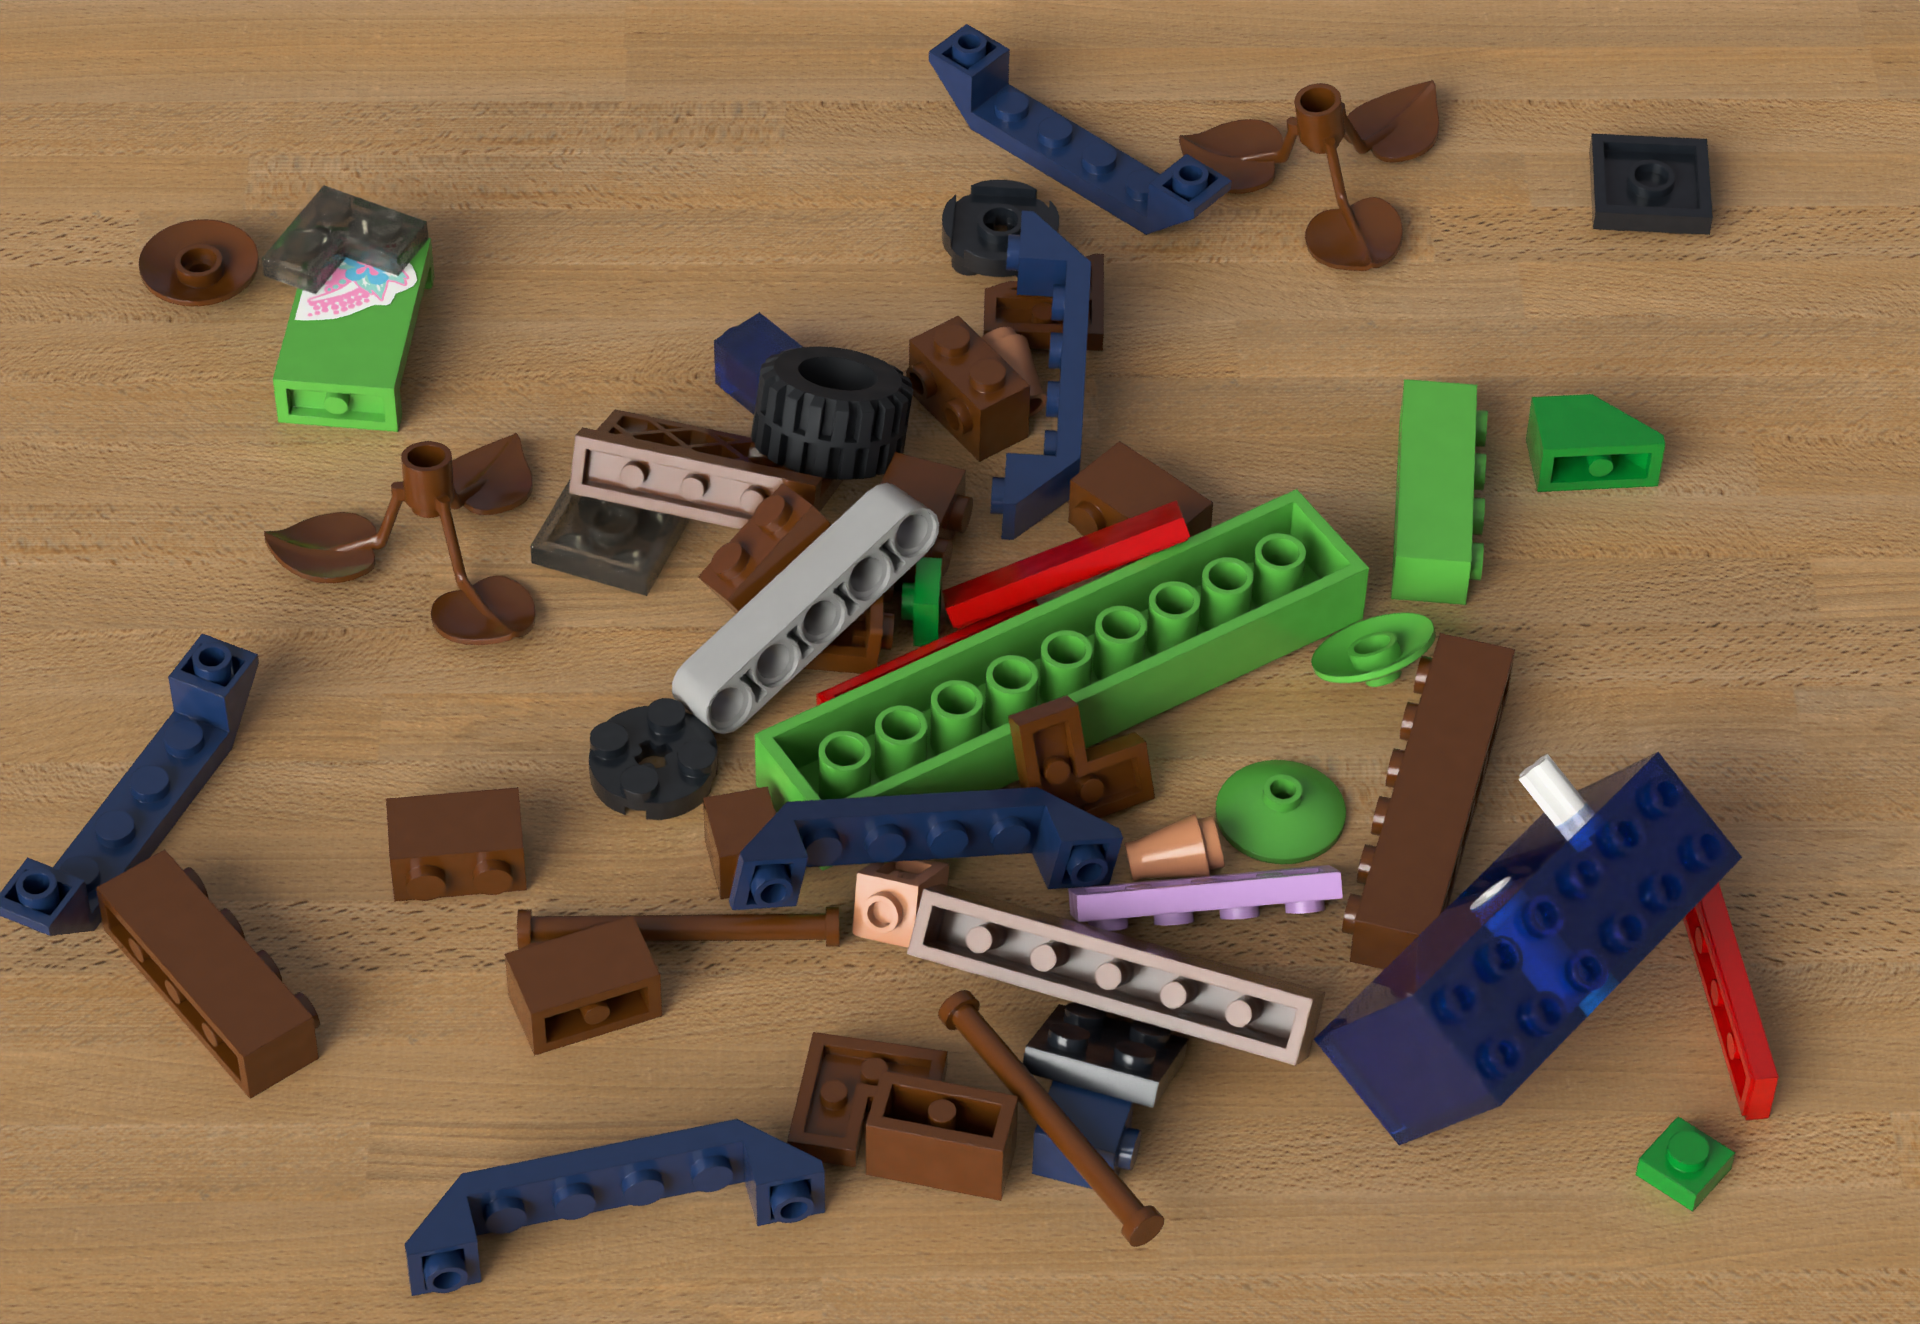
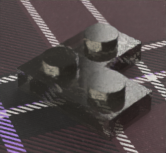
M323 185L262 257L263 274L268 278L315 295L346 257L399 276L427 242V221Z

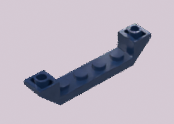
M968 24L961 27L929 51V62L971 130L1145 235L1194 219L1231 190L1232 180L1188 154H1185L1159 174L1009 84L1010 49Z
M1022 211L1020 235L1008 234L1006 270L1018 271L1017 295L1053 297L1051 320L1063 321V333L1051 332L1049 369H1060V381H1048L1046 417L1058 418L1057 431L1045 430L1043 455L1006 453L1005 477L992 478L990 514L1003 515L1001 539L1007 540L1016 539L1069 500L1070 479L1080 472L1091 261L1034 211Z
M203 633L200 635L168 676L174 709L173 713L54 867L27 857L0 892L1 917L49 936L95 931L102 922L96 887L152 856L232 750L259 665L258 654Z
M1038 787L786 802L740 852L729 903L732 910L797 906L806 867L1025 853L1033 854L1047 889L1109 885L1123 836L1119 828Z
M739 1119L462 1173L405 1243L411 1294L416 1296L431 1292L449 1293L462 1286L482 1282L476 1236L488 1233H510L523 1226L558 1219H580L593 1212L628 1205L645 1206L659 1199L697 1191L714 1192L725 1188L727 1185L742 1182L746 1184L757 1226L776 1222H798L810 1215L825 1213V1170L822 1160Z

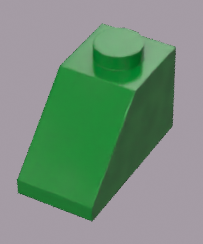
M1593 394L1532 397L1526 444L1537 492L1658 486L1666 444L1663 434Z

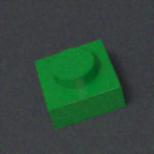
M922 557L916 563L915 583L903 582L901 620H913V646L922 647L939 639L942 603V558Z
M1678 1116L1639 1158L1636 1176L1693 1212L1732 1169L1735 1152Z

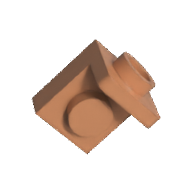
M935 860L870 863L857 872L852 927L854 935L908 948L923 889L939 884L948 885L950 864Z

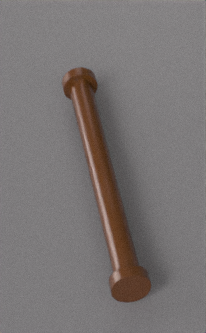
M826 907V913L633 915L645 942L826 940V947H840L839 907ZM518 909V950L534 942H545L585 930L596 923L611 922L631 915L533 916L532 909Z
M961 990L947 998L938 1012V1017L949 1030H958L1013 1095L1018 1096V1102L1123 1224L1121 1233L1130 1245L1138 1247L1151 1241L1164 1225V1217L1154 1206H1144L978 1012L980 1003L968 990Z

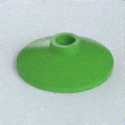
M1391 613L1380 615L1352 624L1327 638L1315 650L1311 663L1315 674L1320 679L1328 682H1365L1370 687L1384 686L1397 680L1402 674L1401 669L1407 667L1427 652L1435 641L1436 632L1432 621L1420 614Z
M1267 760L1245 766L1225 781L1217 796L1216 820L1222 835L1241 853L1266 863L1296 864L1317 858L1327 852L1338 841L1345 826L1346 807L1343 796L1337 786L1317 769L1294 761Z

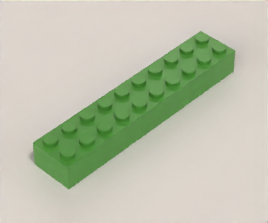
M1297 489L1189 537L1187 541L1149 555L755 733L756 786L758 788L768 786L776 812L786 802L1000 789L1019 780L1008 719L1009 715L1068 695L1079 706L1085 748H1088L1362 620L1369 567ZM821 866L820 869L824 871L832 866Z

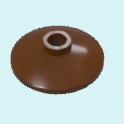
M209 219L184 221L161 230L146 243L139 257L141 280L152 294L166 302L191 307L217 304L238 295L253 281L259 267L257 247L245 231L235 225Z

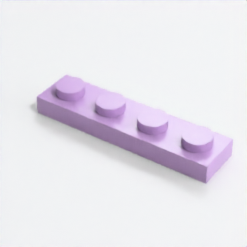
M1330 865L1068 888L1070 915L1078 922L1088 921V925L1108 931L1128 928V918L1154 915V925L1188 924L1194 922L1193 912L1219 910L1220 919L1254 918L1260 916L1259 906L1285 904V913H1314L1325 910L1324 900L1343 898L1341 872Z

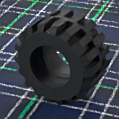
M815 346L780 351L779 354L768 357L760 369L751 433L752 442L755 443V448L759 453L768 456L770 461L803 474L836 480L866 479L885 474L895 452L904 453L913 396L912 382L895 366L871 355L854 350Z

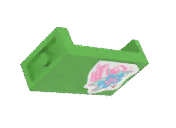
M313 229L273 376L279 423L399 431L402 419L400 386L424 289L432 288L435 278L431 238Z

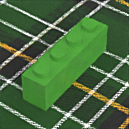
M1404 379L1399 418L1391 599L1466 605L1469 580L1481 581L1484 543L1472 542L1473 535H1482L1485 498L1474 497V490H1484L1486 454L1475 453V446L1485 447L1488 410H1477V385Z

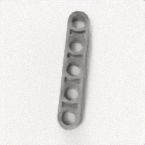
M879 484L867 491L681 665L672 681L674 699L682 703L685 709L716 733L726 734L734 732L743 726L930 550L939 533L937 515L893 484Z

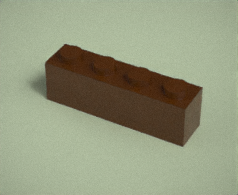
M164 849L96 887L104 931L250 1099L319 1059L315 1029L320 1027V1020L314 1006L302 992L293 994L282 982V976L276 963L266 951L260 950L255 952L247 943L242 927L233 913L227 908L219 911L209 900L207 890L201 878L192 868L187 867L183 870Z

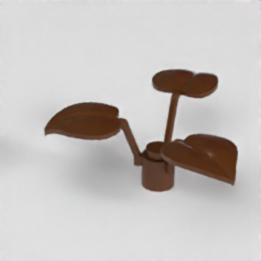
M1431 80L1387 93L1360 105L1349 113L1348 116L1346 115L1345 104L1341 100V94L1334 86L1324 83L1308 85L1302 88L1295 96L1296 117L1287 119L1288 131L1284 142L1282 134L1276 127L1269 122L1257 119L1231 121L1198 134L1179 136L1183 156L1188 154L1232 180L1231 190L1227 192L1230 194L1250 193L1270 185L1276 175L1274 163H1284L1289 159L1297 136H1299L1301 143L1311 152L1317 154L1326 153L1339 209L1323 211L1309 222L1305 231L1308 251L1314 259L1328 267L1349 271H1367L1371 268H1380L1395 258L1402 245L1403 226L1397 210L1381 198H1365L1350 206L1344 186L1337 147L1342 139L1345 138L1346 141L1354 146L1359 154H1365L1371 150L1379 160L1392 163L1415 159L1425 154L1435 145L1440 130L1436 85Z
M517 433L482 446L452 460L450 449L438 442L423 441L408 446L401 454L403 482L391 484L392 497L378 533L370 520L356 513L348 512L323 514L303 520L283 530L264 531L265 543L269 551L291 573L318 583L347 582L362 577L374 569L376 563L373 550L382 549L386 546L401 504L405 501L417 516L423 518L440 516L456 584L460 589L441 595L432 605L431 621L433 627L442 637L464 645L497 644L510 641L513 637H523L535 625L536 614L533 598L525 587L517 581L505 576H490L478 581L474 585L470 583L466 575L451 514V509L457 510L464 506L474 514L494 515L513 510L528 500L533 490L532 473L525 459L521 440Z

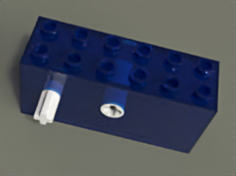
M1659 752L1578 791L1548 754L1540 757L1533 765L1522 771L1518 780L1544 813L1314 1038L1315 1042L1398 1145L1501 1106L1742 858Z

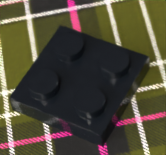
M1591 134L1589 159L1593 229L1710 235L1713 214L1707 139Z
M1069 1003L1066 1006L1059 1004L1026 1045L1023 1064L1032 1075L1154 1108L1182 1067L1189 1039L1172 1035L1170 1029L1136 1020L1128 1023L1106 1017L1105 1011L1079 1003Z

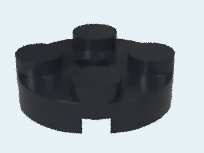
M987 180L971 185V194L962 197L957 202L956 195H954L945 205L942 214V243L945 250L951 256L952 267L956 272L967 276L980 274L991 277H1018V271L1006 270L1008 234L1020 235L1022 211H1034L1059 233V214L1057 208L1051 201L1048 207L1045 202L1037 199V189L1025 183L1012 180ZM995 225H1006L1007 231H994Z
M661 698L653 701L649 706H641L623 711L608 721L595 726L590 733V782L598 798L616 812L626 815L625 807L633 810L646 811V819H670L692 811L702 804L703 798L708 797L711 792V782L718 772V746L716 739L708 726L696 716L685 712V707L677 700ZM658 756L664 758L665 766L655 768L650 762L642 765L638 763L644 758Z

